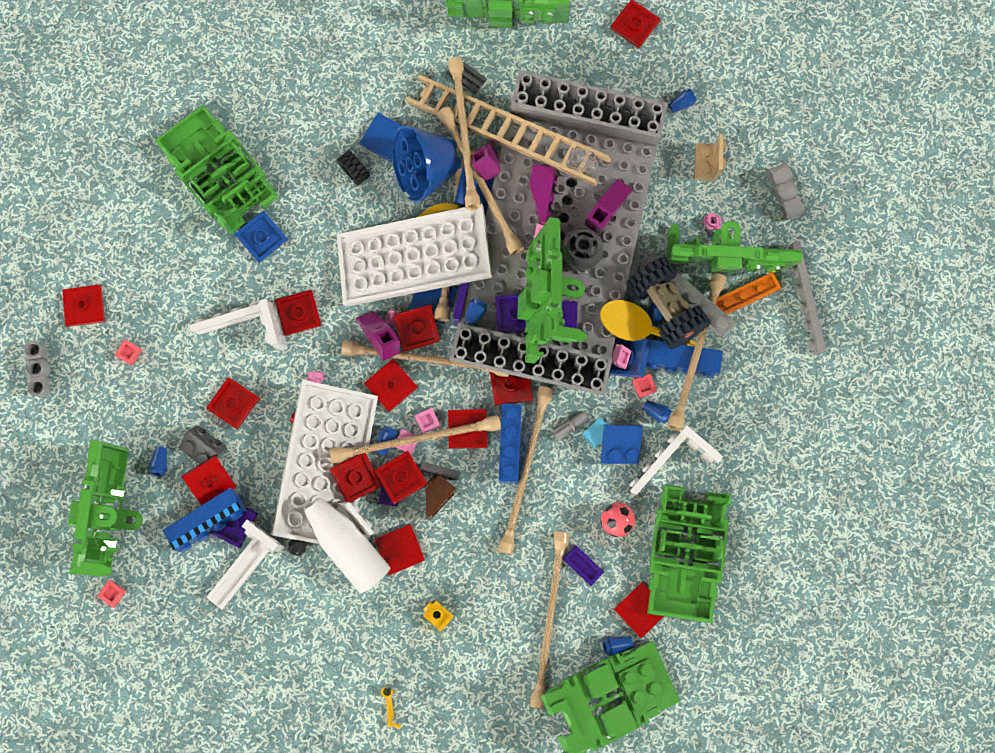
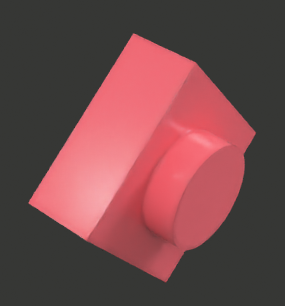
M124 339L115 356L133 366L143 350Z
M651 374L632 380L639 399L657 392Z
M109 580L97 597L112 608H115L127 591L113 580Z

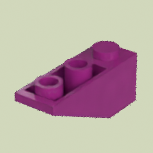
M489 141L471 155L472 166L485 181L496 177L501 172L494 141Z
M533 164L529 190L539 224L545 225L551 217V211H548L549 204L553 205L555 193L551 192L552 187L557 186L558 175H555L556 168Z
M617 179L588 214L584 225L601 235L633 189Z
M374 311L356 318L357 323L382 361L400 354V340L392 328Z

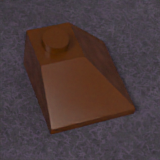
M440 474L437 477L433 476L427 482L426 516L429 520L457 492L456 488Z

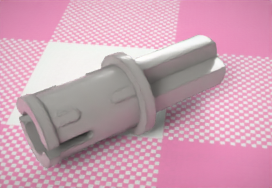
M581 411L570 420L566 419L564 424L553 430V436L560 440L572 431L576 432L575 429L588 422L589 418L584 411Z

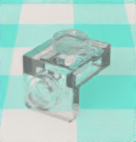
M572 147L566 166L570 169L583 171L587 176L591 177L593 171L597 170L598 160L594 152Z

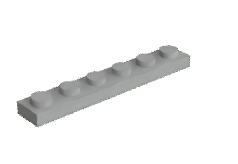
M800 241L792 243L787 250L802 251ZM802 254V262L791 268V274L793 278H796L797 285L795 289L797 296H800L802 302L800 303V311L802 314H805L806 318L804 327L810 335V350L814 351V355H819L827 350Z
M652 252L640 264V267H645L649 262H653L660 257ZM677 273V276L671 280L672 284L678 288L683 300L688 303L689 308L692 309L698 305L702 308L711 322L708 327L722 339L736 326L734 320L680 274Z

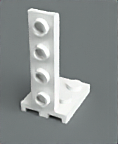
M267 299L249 304V307L243 309L241 307L234 308L227 314H215L211 319H198L194 324L189 325L191 331L201 335L260 317L263 326L266 327L265 338L267 343L280 351L288 349L277 306H273V303L268 302Z
M685 426L678 435L674 433L667 442L670 444L666 449L662 447L656 453L655 457L657 459L653 464L649 462L643 468L644 474L640 479L636 477L629 486L632 488L629 491L632 494H638L685 439L688 440L686 444L693 450L699 449L703 453L701 457L708 463H718L723 456L691 428Z
M246 520L242 525L246 529L244 533L253 540L206 597L221 610L225 608L269 552L281 553L285 548L283 544L279 543L255 522Z

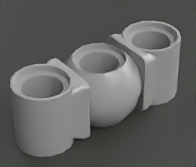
M784 163L768 169L767 177L771 186L774 187V195L777 201L781 203L778 205L780 211L784 213L783 218L789 220L804 214V205L800 200V196L797 197L796 185L790 181L793 177L791 176L789 166Z
M29 341L24 347L25 360L28 361L25 366V373L28 377L27 389L30 394L39 398H45L51 392L50 379L47 378L51 370L47 362V348L37 341ZM39 347L38 353L33 355L34 349ZM41 366L40 372L35 374V368ZM42 384V390L37 393V387Z

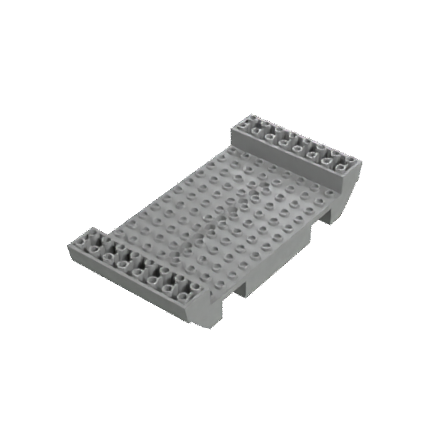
M519 70L510 114L609 155L611 158L610 163L593 156L583 174L596 179L598 182L597 186L556 169L555 175H558L557 186L552 187L551 193H555L553 205L549 204L548 211H551V217L558 218L560 215L568 217L567 223H561L560 233L566 237L572 230L588 228L584 225L586 217L617 179L632 188L633 191L601 235H599L603 242L604 251L597 265L588 270H577L570 267L562 256V277L577 279L582 282L585 288L584 294L581 297L570 298L562 296V301L578 302L577 329L587 334V340L581 342L571 341L570 343L552 340L551 343L538 344V351L544 352L542 357L536 363L525 362V336L527 333L505 334L498 332L495 296L521 294L525 287H527L526 270L528 268V261H526L528 246L534 240L536 225L539 224L529 190L533 164L551 166L502 146L499 159L501 172L494 179L491 194L510 230L523 244L524 250L517 255H510L506 247L504 232L488 205L485 222L493 277L469 283L461 321L457 326L449 361L604 396L616 336L603 326L600 320V310L603 305L610 301L624 300L626 283L629 278L656 149L661 137L667 102ZM512 121L504 139L512 142L521 125ZM527 128L518 145L529 149L538 132ZM543 135L534 152L545 156L554 139ZM560 142L551 160L561 164L570 146ZM576 149L567 167L571 168L570 164L573 162H578L581 165L587 154ZM570 179L577 183L573 188L568 187L566 184ZM569 197L573 203L571 205H564L562 199ZM563 240L560 241V252H561V253H562L561 248H562ZM573 243L570 245L571 252L574 250ZM580 243L578 245V247L582 250L588 249V246L585 243ZM594 247L591 249L592 255L595 254ZM576 255V257L581 258V259H586V258H587V257H583V258H582V257H579V256ZM567 285L569 290L577 291L575 286ZM473 298L487 304V311L475 327L464 324L469 302H472Z

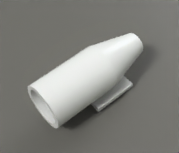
M318 497L304 509L305 514L322 549L359 593H363L378 583L390 570L387 562L365 537L374 533L371 530L372 525L366 518L362 519L358 514L360 511L354 503L340 502L335 509Z

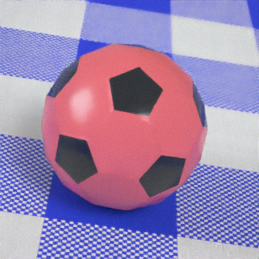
M611 503L602 511V528L613 537L626 536L634 528L635 514L624 503Z

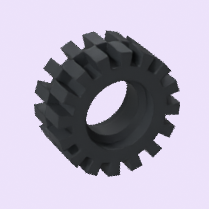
M347 150L337 158V162L342 167V170L345 171L346 175L357 186L370 177L367 169L352 151Z

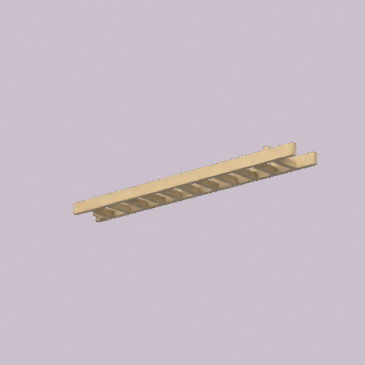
M419 75L417 78L420 82L429 86H425L422 91L420 102L407 96L405 101L412 106L437 116L438 111L443 108L449 95L456 97V92L450 87ZM436 88L444 93L434 109L425 104ZM463 93L464 102L475 105L466 120L467 130L565 172L574 178L597 186L598 182L596 179L583 173L593 156L610 163L611 158L609 155ZM456 104L452 112L455 116V124L460 126L459 119L456 118L458 115ZM480 108L490 111L480 129L471 124ZM497 114L506 119L498 134L494 135L487 132ZM513 121L520 124L521 127L513 141L510 142L503 139V136ZM527 128L538 132L529 149L518 145ZM543 135L554 139L545 156L534 152ZM560 142L570 146L561 164L551 160ZM576 149L587 154L578 171L567 167Z

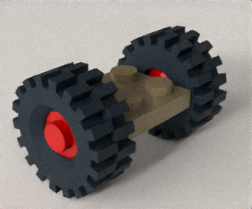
M664 256L649 262L645 267L643 266L639 271H636L627 280L626 285L637 301L644 300L648 296L651 297L667 321V325L660 329L659 334L668 348L674 349L699 335L711 322L699 305L691 309L688 303L683 300L678 288L671 281L677 276V272L667 257Z

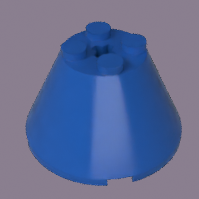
M408 125L399 127L395 132L393 141H396L395 149H392L393 168L402 192H407L410 196L408 197L409 200L413 202L423 201L461 168V160L458 158L455 140H450Z

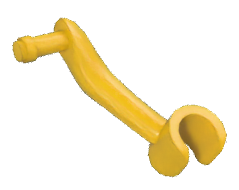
M384 686L381 690V695L386 698L388 727L393 726L400 729L401 724L392 722L394 711L391 696L394 690H391L390 695H385L384 689L386 686Z

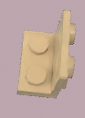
M719 134L715 144H695L694 180L717 181L718 177L722 175V170H725L726 158H723V152L726 151V140H723V134Z

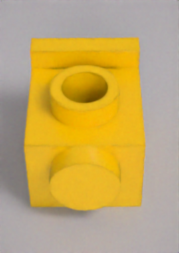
M430 601L423 609L426 612L423 616L440 632L454 617L438 601L434 603ZM439 611L441 613L440 618H434L433 613Z

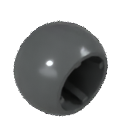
M577 228L568 233L564 238L561 251L565 262L570 267L577 270H588L599 263L603 256L604 247L600 236L596 232L588 228ZM571 243H573L574 250L572 252L570 250ZM580 243L587 244L588 249L582 250L578 247V245ZM592 247L595 249L594 255L591 253ZM576 255L579 256V257H582V258H583V257H587V258H586V259H581V258L576 257Z

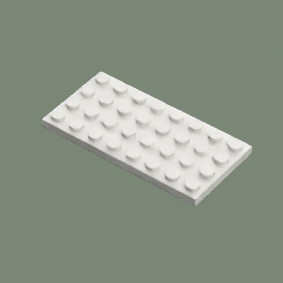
M482 204L479 209L473 211L463 207L337 234L342 297L345 307L493 277L484 207Z
M302 380L275 512L272 536L320 544L304 509L318 497L335 509L338 507L337 504L345 502L329 470L342 462L332 464L329 449L335 447H352L355 449V447L360 448V446L365 447V445H369L378 396ZM359 498L350 503H354L358 507Z

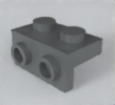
M200 426L190 429L178 447L198 464L214 455L219 458L227 450V447L220 440L215 439L206 429Z

